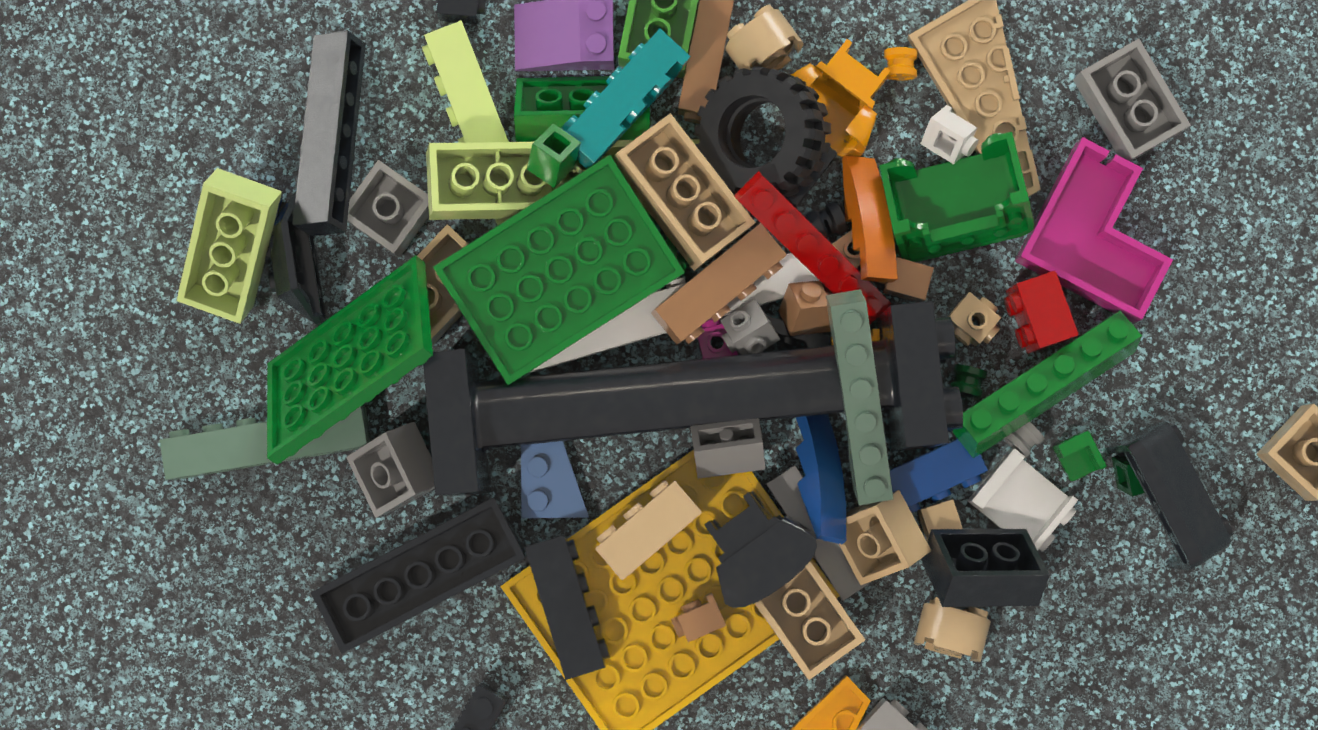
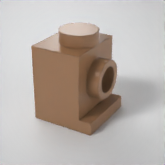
M712 592L705 595L708 602L701 604L700 599L687 603L681 606L683 613L671 619L679 638L685 635L687 641L690 642L726 626Z

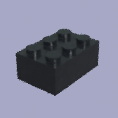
M931 529L927 543L932 551L922 557L921 561L942 607L1039 606L1050 574L1027 529Z

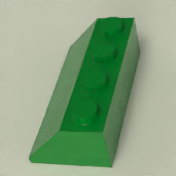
M609 76L517 78L514 106L516 142H535L552 124L562 128L573 115L579 118L586 110L583 105L596 90L601 93L609 85L606 82ZM650 106L619 140H635L650 129Z

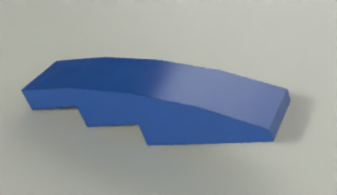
M828 414L796 417L804 439L796 447L805 476L797 483L816 538L842 545L847 541L844 480L837 442Z

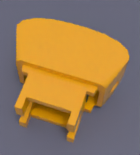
M846 39L827 65L822 61L816 66L809 63L791 75L805 81L806 86L813 88L818 93L819 99L817 102L825 104L828 115L823 117L825 122L831 123V134H826L825 142L830 143V147L837 152V156L860 157L866 149L877 113L872 110L875 104L872 98L886 81L890 70L885 67L879 76L875 75L848 54L849 48L852 45V42Z

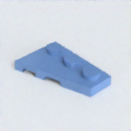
M564 442L521 445V518L589 517Z

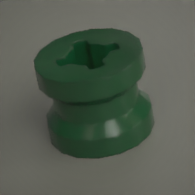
M954 364L953 372L955 373L954 382L950 383L949 387L958 386L961 395L981 398L983 391L980 387L982 381L987 377V371L968 365Z

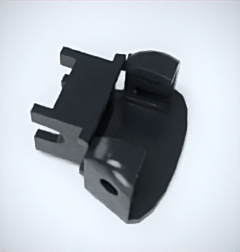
M754 491L748 492L743 496L749 507L722 527L716 519L704 524L724 552L719 556L721 564L716 567L724 602L732 608L746 607L776 592L807 566L817 549L815 533L791 516L785 518L780 515L772 517Z

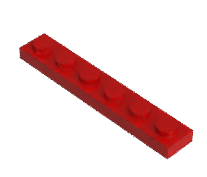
M759 171L734 195L833 294L861 289L867 303L869 325L892 304L870 281L861 280V272Z

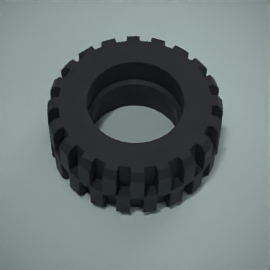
M753 67L749 70L743 68L734 72L735 78L725 76L718 81L720 88L718 90L710 89L705 96L709 100L706 107L700 106L697 116L701 117L700 126H694V136L699 137L700 143L695 145L734 195L758 171L783 196L791 197L799 192L798 186L807 187L813 181L811 176L813 171H821L825 164L820 161L823 152L829 153L830 143L825 142L826 134H831V123L825 122L823 117L828 115L825 104L817 102L819 99L818 93L813 88L806 86L805 81L776 69ZM765 103H773L779 108L784 118V142L778 154L770 162L760 167L753 166L745 158L741 148L740 136L742 126L748 115L755 108Z

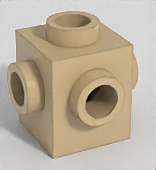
M971 292L967 293L947 316L951 317L955 338L966 346L970 343L977 346L982 341L988 344L1000 330L996 326L997 322L1001 319L995 313L998 308L984 297H981L979 300ZM972 317L977 319L978 326L973 324Z

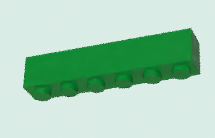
M1120 310L963 412V428L953 429V434L974 459L1135 353L1142 335Z

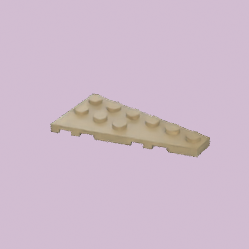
M968 0L909 34L907 39L912 47L917 50L919 59L948 106L952 107L951 112L977 127L974 135L979 140L975 148L977 155L982 154L981 144L988 136L994 133H1013L1028 197L1041 189L1033 153L1028 142L1025 118L1020 107V96L1009 48L1006 45L1002 16L999 14L996 0Z

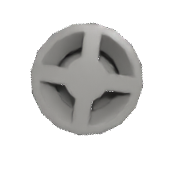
M1028 422L1005 437L1004 440L1011 448H1015L1023 454L1026 459L1031 454V448L1035 444H1041L1045 438L1031 422Z

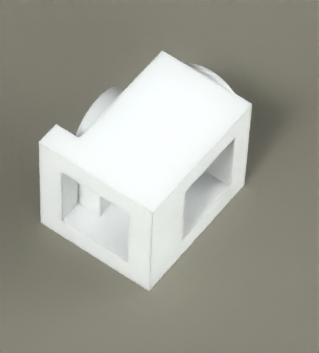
M946 105L930 118L921 145L950 163L955 164L964 155L969 157L975 150L979 140L974 137L977 127L952 113V107Z

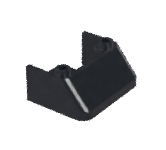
M1166 421L1154 423L1110 445L1106 450L1108 454L1124 452L1178 556L1166 562L1168 568L1192 570L1230 545V536L1233 535V530L1225 517L1220 518L1182 446L1185 440L1179 428L1175 424L1170 426Z

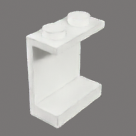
M1012 448L1005 453L967 501L1001 529H1027L1037 551L1041 550L1043 552L1054 540L1055 536L1052 532L1060 523L1063 526L1067 524L1076 513V509L1073 506L1077 503L1078 499L1074 496H1067L1024 461L1025 456Z

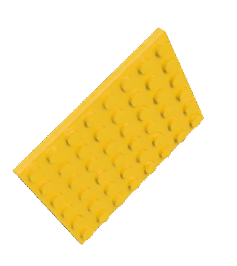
M692 450L567 539L568 541L573 539L575 541L580 559L575 560L574 563L578 574L582 572L585 574L590 592L584 593L588 607L595 606L600 625L594 626L598 640L605 639L610 658L605 659V668L568 679L566 682L600 730H653L779 640L755 604L732 608L725 604L716 567L721 564L719 556L724 552L704 526L705 523L714 519L718 521L721 527L749 507L743 496L753 491L772 517L780 515L784 518L752 471L698 479L694 450ZM664 480L669 485L676 481L702 513L624 580H621L596 551L595 548L600 545L596 538L611 525H614L616 529L620 528L627 522L623 515L637 503L644 507L654 498L649 493ZM812 558L810 562L837 599L840 595ZM528 566L500 587L564 677L531 567ZM712 592L726 626L690 642L687 641L685 635L679 638L671 619L683 613L681 606L697 599H700L701 604L708 602L705 595Z

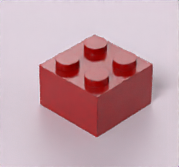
M1056 270L1016 283L1006 290L1007 297H1004L1006 310L1010 317L1015 316L1018 329H1015L1017 341L1021 348L1026 347L1028 354L1079 335Z

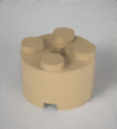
M769 4L758 10L754 15L755 18L745 26L743 23H740L727 33L729 42L725 50L739 70L743 68L751 70L753 67H766L779 71L791 61L788 54L793 49L799 53L803 47V41L781 11L773 9Z
M935 597V600H930L929 603H924L914 644L917 646L922 645L925 641V649L960 659L963 654L970 656V661L981 662L991 623L987 619L988 612L975 607H968V609L962 610L954 607H942L938 597Z

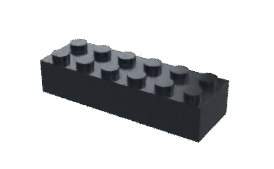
M493 497L311 592V595L341 654L528 557L498 497Z

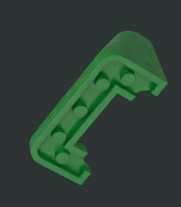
M1012 132L1004 134L994 133L988 136L981 144L982 154L962 158L955 164L946 162L916 170L913 162L903 158H896L886 164L879 165L892 229L902 259L912 262L924 261L1018 238L1030 233L1034 229L1035 225Z

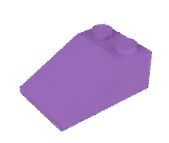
M543 0L514 5L515 71L615 70L613 0Z

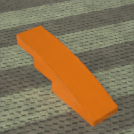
M845 155L842 157L846 222H852L853 251H860L861 280L892 283L898 280L895 242L884 186L875 158Z

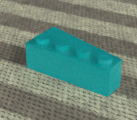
M661 28L645 45L640 43L628 57L630 59L629 63L623 69L619 66L606 80L609 85L601 93L596 90L583 105L586 110L579 118L573 115L562 126V130L581 142L577 160L586 169L596 164L675 80L691 57Z

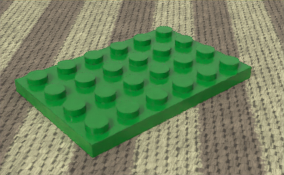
M611 155L433 266L507 385L523 377L685 273Z
M418 256L412 257L267 363V459L278 465L289 456L295 455L303 446L313 439L322 436L330 427L339 421L345 420L350 413L363 404L372 401L377 394L390 385L399 382L404 375L417 366L423 365L433 356L426 265Z

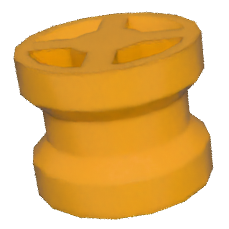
M892 47L884 50V58L887 60L886 68L890 70L887 79L904 81L917 78V70L914 68V61L917 59L916 49Z

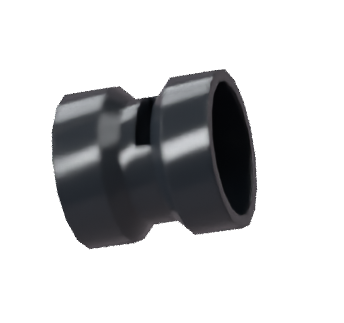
M836 201L826 204L823 210H812L804 214V217L826 239L834 233L840 235L848 231L847 222Z

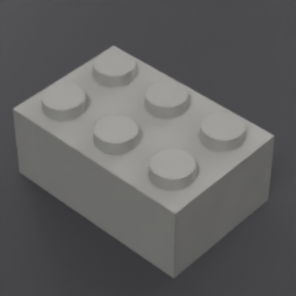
M1140 39L1131 42L1087 67L1073 79L1116 154L1130 162L1191 126Z

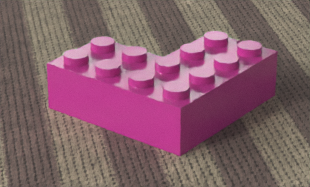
M1082 137L1073 146L1034 222V229L1028 233L1014 262L1039 275L1056 270L1062 287L1114 314L1121 310L1130 322L1135 323L1144 318L1173 259L1113 229L1143 168L1117 154L1109 159L1106 165L1101 164L1100 162L1108 156L1110 151Z

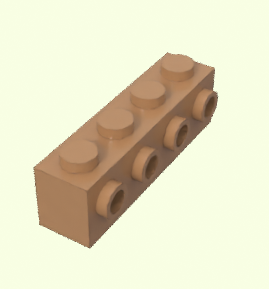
M760 223L653 310L651 314L676 345L684 339L690 344L705 332L701 327L702 324L710 318L717 322L731 310L727 305L735 297L742 301L756 290L757 287L753 283L758 278L764 275L768 280L783 267L779 261L787 254Z

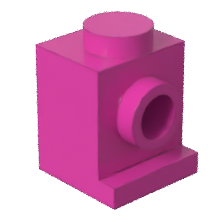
M720 319L717 322L709 320L701 325L705 332L697 337L702 358L738 355L737 351L733 353L730 351L722 338V335L727 332ZM713 337H720L723 340L721 348L715 349L711 346L710 341Z

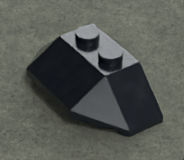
M295 191L275 218L266 254L267 260L271 259L273 272L268 274L269 285L272 293L276 292L278 298L319 326L327 319L314 236L293 226L292 212L295 206Z

